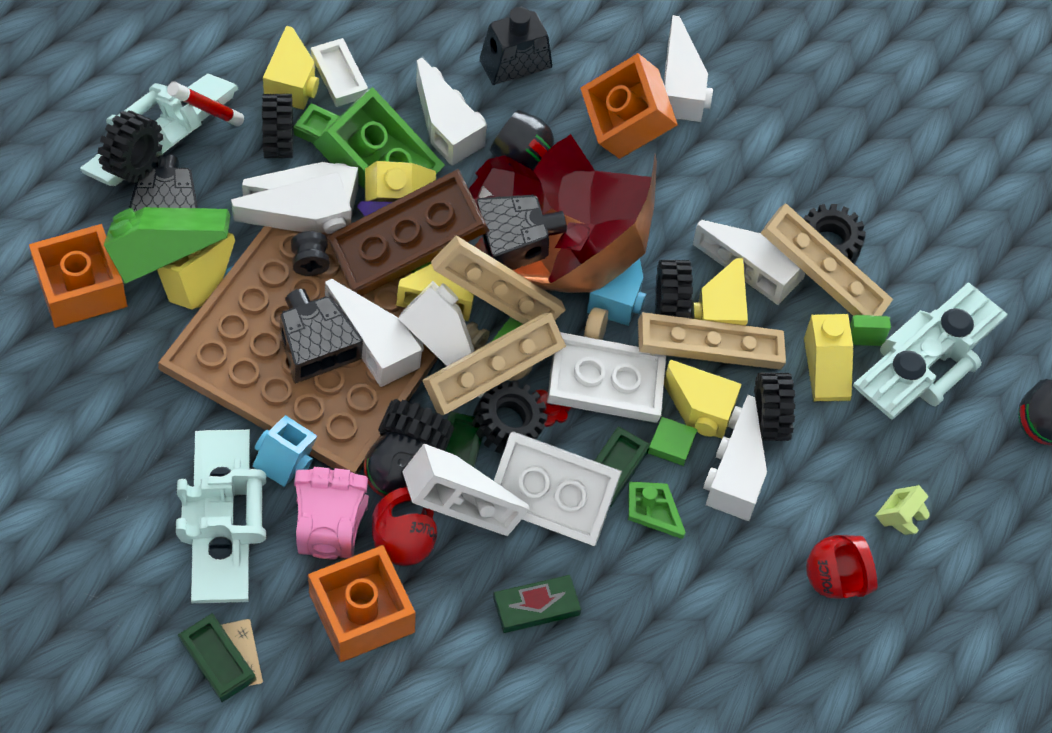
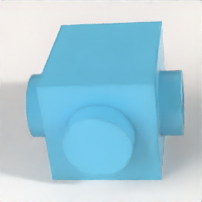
M285 415L272 429L265 430L258 439L254 448L258 451L252 467L264 471L268 478L285 487L295 477L296 470L309 469L313 461L309 454L317 435Z

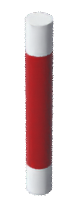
M171 82L168 85L167 93L174 98L232 125L240 126L244 122V115L177 82Z

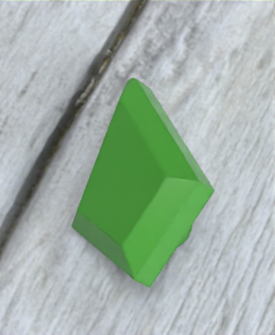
M629 482L628 520L683 539L685 529L668 484Z

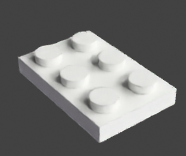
M560 332L566 347L552 355L547 403L658 423L662 410L666 355L639 352V347Z
M511 432L494 482L528 504L530 510L522 520L595 546L622 471L519 433Z

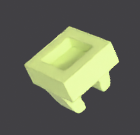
M920 485L896 489L875 516L884 527L893 526L904 535L916 534L919 530L913 524L912 517L914 516L917 521L929 518L930 514L924 503L929 496Z

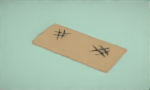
M246 619L222 624L221 626L256 676L257 681L249 686L263 683L250 620Z

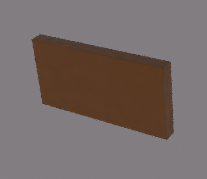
M459 169L337 230L327 237L351 290L363 296L432 261L456 235L469 242L490 230Z

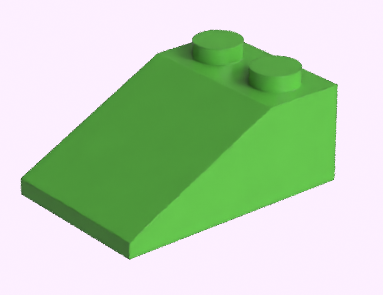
M373 87L358 98L312 143L330 163H343L351 167H358V184L364 189L365 168L376 161L414 163L434 170L436 174L445 166Z
M144 207L134 212L132 208H129L112 218L113 222H111L104 247L126 284L227 238L231 215L228 209Z

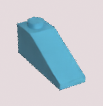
M640 258L611 282L598 290L590 292L587 313H590L594 307L608 310V320L627 326L630 324L633 313L640 315L647 295L641 292L644 277Z

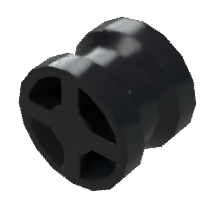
M306 231L295 235L291 239V251L295 254L292 259L293 270L297 274L316 276L323 274L329 269V256L325 253L328 249V241L324 234Z

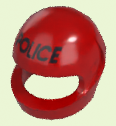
M407 487L399 488L386 495L376 505L372 515V537L375 548L383 545L392 564L398 566L414 565L425 560L431 553L437 538V525L433 520L434 510L423 507L421 514L415 513L393 517L392 510L394 506L411 500Z
M830 536L818 542L811 550L806 564L807 577L813 589L820 595L833 599H843L853 596L864 597L877 590L878 582L875 564L868 543L863 536Z

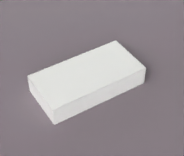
M343 38L311 47V57L336 107L355 102L368 91V87Z

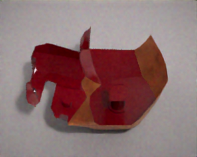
M570 134L553 145L545 153L534 171L507 156L488 159L475 172L478 178L470 186L469 191L476 205L478 198L534 195L538 198L543 215L563 211L567 232L549 236V255L545 259L513 271L544 290L566 293L593 292L618 277L646 253L654 211L657 160L655 155L652 177L595 171ZM481 238L474 247L487 254L483 238Z

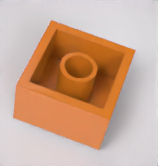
M639 53L580 88L598 144L619 159L678 125L659 70Z
M102 224L29 244L34 268L55 328L128 307L121 275L104 247L106 234Z
M383 545L308 574L309 595L340 663L415 633L416 612Z

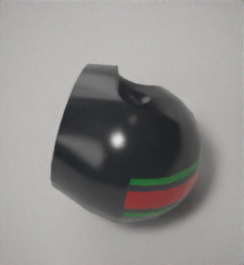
M517 110L495 138L490 147V152L495 157L507 156L534 171L545 153L554 145V136L550 127L542 119Z
M1051 379L1040 380L1024 395L1018 408V417L1022 430L1031 440L1042 445H1052Z
M386 432L370 447L365 456L364 474L368 478L369 487L383 498L394 490L407 487L402 471L425 443L402 433Z

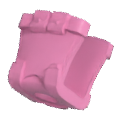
M314 467V469L296 470L294 486H296V502L298 504L296 529L298 554H313V557L322 559H337L338 556L347 559L353 557L358 528L365 511L368 510L369 495L365 494L367 493L368 478L366 476L351 473L350 470L336 468L330 470V468Z

